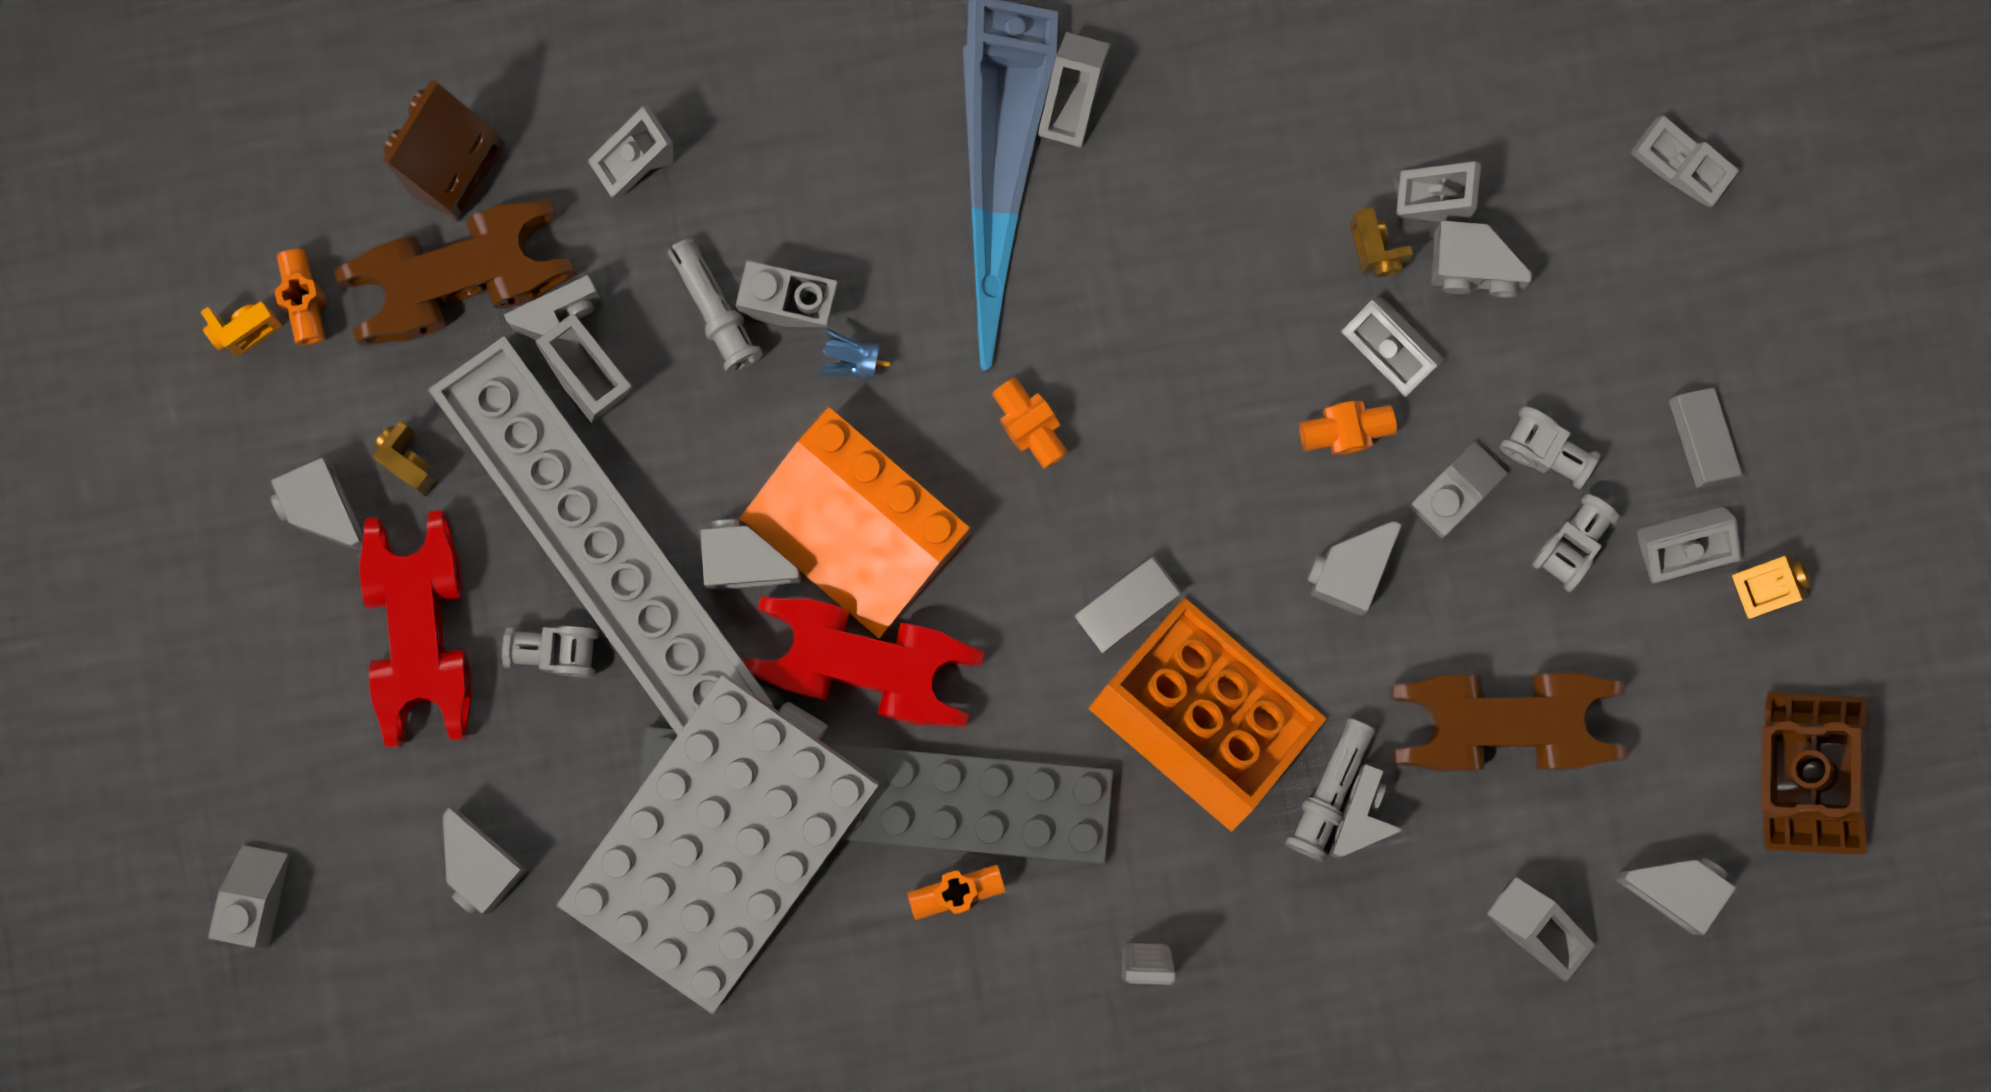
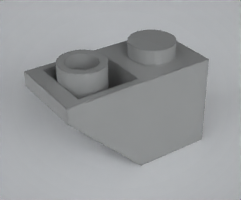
M1441 221L1435 230L1431 285L1443 286V291L1451 294H1467L1471 292L1472 288L1489 290V295L1494 297L1511 298L1516 297L1517 292H1523L1531 283V272L1488 224Z
M746 261L736 307L744 318L779 326L827 327L838 282Z

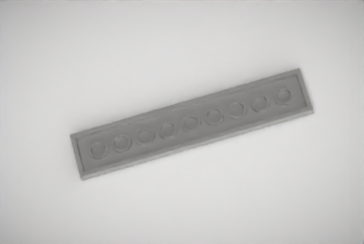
M505 336L428 389L677 735H679L723 672L770 706L775 707Z

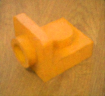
M262 301L256 305L248 304L238 309L231 316L232 321L227 325L209 307L200 312L208 323L202 329L218 351L225 347L237 358L283 327L274 312Z

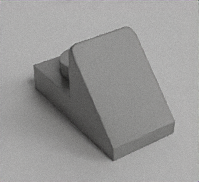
M642 106L588 162L611 198L619 197L629 191L650 169L670 166L673 163V142L650 107Z
M586 275L504 314L507 323L516 333L537 340L572 313L578 319L589 315L595 309L593 305L602 300L592 280Z
M1474 441L1409 507L1442 539L1508 473Z
M1366 764L1359 767L1341 816L1343 818L1342 822L1337 827L1327 855L1335 858L1343 857L1402 831L1398 827L1367 816L1369 809L1378 810L1385 793L1386 784L1380 783L1383 774L1382 770Z

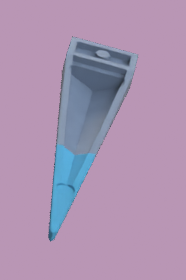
M1002 0L968 1L967 45L963 47L979 354L982 371L988 370L992 365L1018 213L1036 133L1057 56L1058 11Z

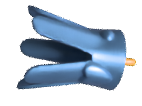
M827 328L829 334L843 341L828 339L826 341L827 346L823 349L824 354L850 363L827 364L822 367L819 376L851 375L856 378L873 380L876 365L888 367L891 365L890 362L877 360L879 344L859 343Z

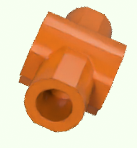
M290 249L278 253L277 260L282 282L274 289L277 304L289 314L295 344L307 346L320 343L325 340L320 312L327 306V300L324 290L312 278L307 251L305 249ZM301 290H306L309 294L302 296L303 304L297 305L294 301L300 298Z
M1017 377L1011 378L992 392L991 395L1005 413V416L1000 419V423L1021 453L1030 449L1044 470L1060 461L1069 453L1054 432L1061 425L1039 393L1031 398Z
M1363 401L1339 403L1324 408L1322 411L1323 418L1299 422V435L1304 451L1330 447L1332 456L1352 454L1369 449L1373 446L1372 439L1395 435L1397 432L1395 414L1391 405L1365 409Z
M994 865L965 875H961L958 870L942 875V882L907 892V896L916 921L951 910L954 914H960L970 910L971 903L1006 893L998 865ZM952 879H959L960 885L967 883L970 888V893L963 897L964 904L954 907L953 900L946 902L943 897V892L949 890L948 881Z

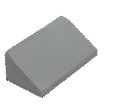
M1381 295L1371 300L1341 331L1405 397L1444 361L1443 357Z
M1715 388L1679 394L1669 400L1696 488L1742 476Z
M1724 507L1637 530L1639 545L1652 584L1742 560L1736 518Z

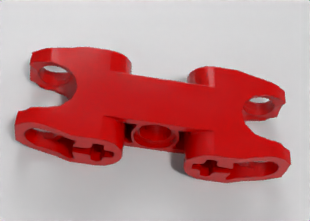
M443 510L429 511L425 544L417 553L406 557L393 554L383 520H379V517L365 519L362 552L359 562L363 602L367 609L386 607L391 658L371 660L369 663L370 697L380 725L384 745L389 749L403 747L407 715L415 705L425 701L434 702L440 707L449 740H467L469 711L473 694L470 663L465 649L445 651L441 608L442 600L460 599L463 594L461 561L452 538L447 514Z
M761 596L758 605L759 611L788 623L794 631V643L788 654L779 660L764 661L755 658H745L743 663L752 676L764 680L786 693L827 702L833 680L881 692L882 696L877 712L880 716L917 726L937 725L966 729L969 714L938 701L933 693V680L938 671L947 665L962 664L982 667L985 656L984 651L965 645L941 631L906 623H900L896 642L892 644L845 632L850 614L848 609L808 598L782 599Z

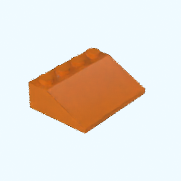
M829 406L797 441L740 517L741 521L792 563L842 608L848 609L850 615L879 640L971 536L968 525Z
M1185 597L1112 678L1088 708L1231 832L1254 810L1327 719Z

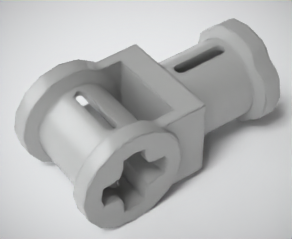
M1522 407L1519 411L1520 421L1509 440H1503L1499 449L1518 463L1535 468L1542 473L1547 472L1550 468L1572 480L1573 487L1580 490L1594 470L1601 454L1596 451L1588 453L1567 441L1570 432L1558 426L1546 414L1531 407ZM1531 430H1532V431H1533L1532 435L1530 436L1528 442L1525 443V441H1526L1528 435L1530 434V432H1531Z
M1585 494L1581 499L1583 506L1571 523L1566 522L1561 525L1558 531L1553 533L1531 563L1536 569L1543 567L1564 583L1563 588L1568 592H1571L1591 567L1594 556L1602 547L1597 543L1610 524H1616L1620 519L1619 514L1614 508L1590 494ZM1593 519V522L1591 523V525L1589 526V528L1585 531V528L1588 526V524L1590 523V521Z
M507 626L502 645L503 667L513 668L514 664L539 666L541 671L551 672L556 675L593 678L595 677V669L591 667L593 641L599 637V630L585 627L558 626L557 628L543 627L542 633L519 632L516 627ZM522 647L538 648V650H528V649H521V648H522Z

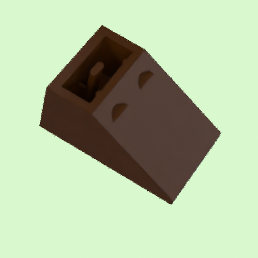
M431 79L426 89H420L411 100L408 109L410 115L402 129L394 130L389 136L384 147L386 155L383 161L412 197L459 222L505 144L493 128L438 82Z

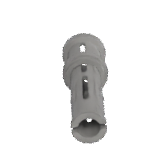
M685 239L673 245V248L668 250V255L677 267L687 289L707 323L705 335L709 341H715L725 360L723 367L726 373L733 374L750 367L762 357L763 353L759 346H753L742 325L745 321L743 316L736 310H732L725 300L694 239Z
M1354 719L1347 720L1346 727L1314 797H1308L1307 801H1304L1301 806L1304 811L1293 837H1287L1285 841L1286 846L1309 858L1321 862L1324 861L1326 857L1323 851L1334 825H1340L1343 819L1341 817L1342 812L1339 809L1357 773L1366 749L1375 735L1376 730Z

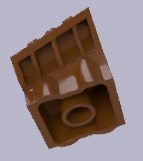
M1767 692L1764 726H1762L1761 810H1763L1765 850L1867 855L1869 843L1868 762L1870 752L1868 697Z

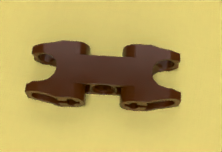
M542 200L519 204H502L478 212L466 220L471 236L470 239L423 254L418 238H399L374 246L364 254L334 270L337 283H340L342 288L379 285L385 290V304L380 313L352 329L356 342L360 346L411 341L435 333L445 327L440 307L489 292L495 309L510 308L533 301L577 276L570 258L534 261L525 256V244L530 234L558 218L552 201Z
M1581 673L1532 675L1533 697L1482 698L1480 675H1440L1423 681L1390 686V700L1422 705L1431 713L1434 723L1432 737L1425 745L1392 751L1393 764L1416 766L1437 772L1485 770L1484 748L1535 747L1536 770H1576L1603 762L1627 760L1628 746L1608 744L1595 740L1587 732L1584 722L1586 708L1594 700L1626 695L1625 681L1597 678Z

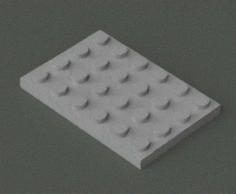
M723 672L556 906L713 1014L878 787L879 782Z

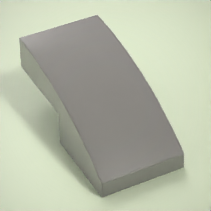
M1664 115L1655 118L1630 152L1664 180L1708 207L1716 203L1739 171L1708 143L1702 142L1697 144Z
M1153 556L1096 598L1074 617L1099 650L1104 653L1139 625L1162 610L1181 595L1182 592Z

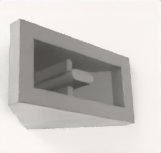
M1473 161L1401 171L1396 215L1402 218L1436 222L1452 221L1467 223L1477 209L1481 163Z

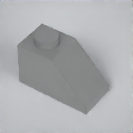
M1069 32L1065 33L1056 56L1038 136L1082 147L1110 44Z
M574 313L536 340L537 346L562 387L591 423L629 395L632 386Z
M322 457L271 480L276 492L275 495L271 496V502L281 521L288 520L290 524L301 530L362 551L363 532L333 464Z
M739 520L711 522L712 529L700 530L704 586L708 591L801 583L799 570L748 526H740Z
M1392 521L1331 547L1326 553L1325 558L1317 555L1307 578V581L1314 583L1310 596L1357 615H1364L1369 609L1401 524Z
M448 808L443 814L446 881L456 890L452 898L472 915L477 910L482 914H491L528 870L459 810Z
M246 845L241 846L219 889L208 935L209 939L254 948L270 946L290 854Z
M1705 858L1701 862L1688 860L1622 871L1614 879L1692 935H1704L1736 888L1724 880L1728 875L1725 870Z
M1517 877L1498 896L1495 904L1487 913L1507 936L1565 982L1570 979L1595 947V944L1555 901Z

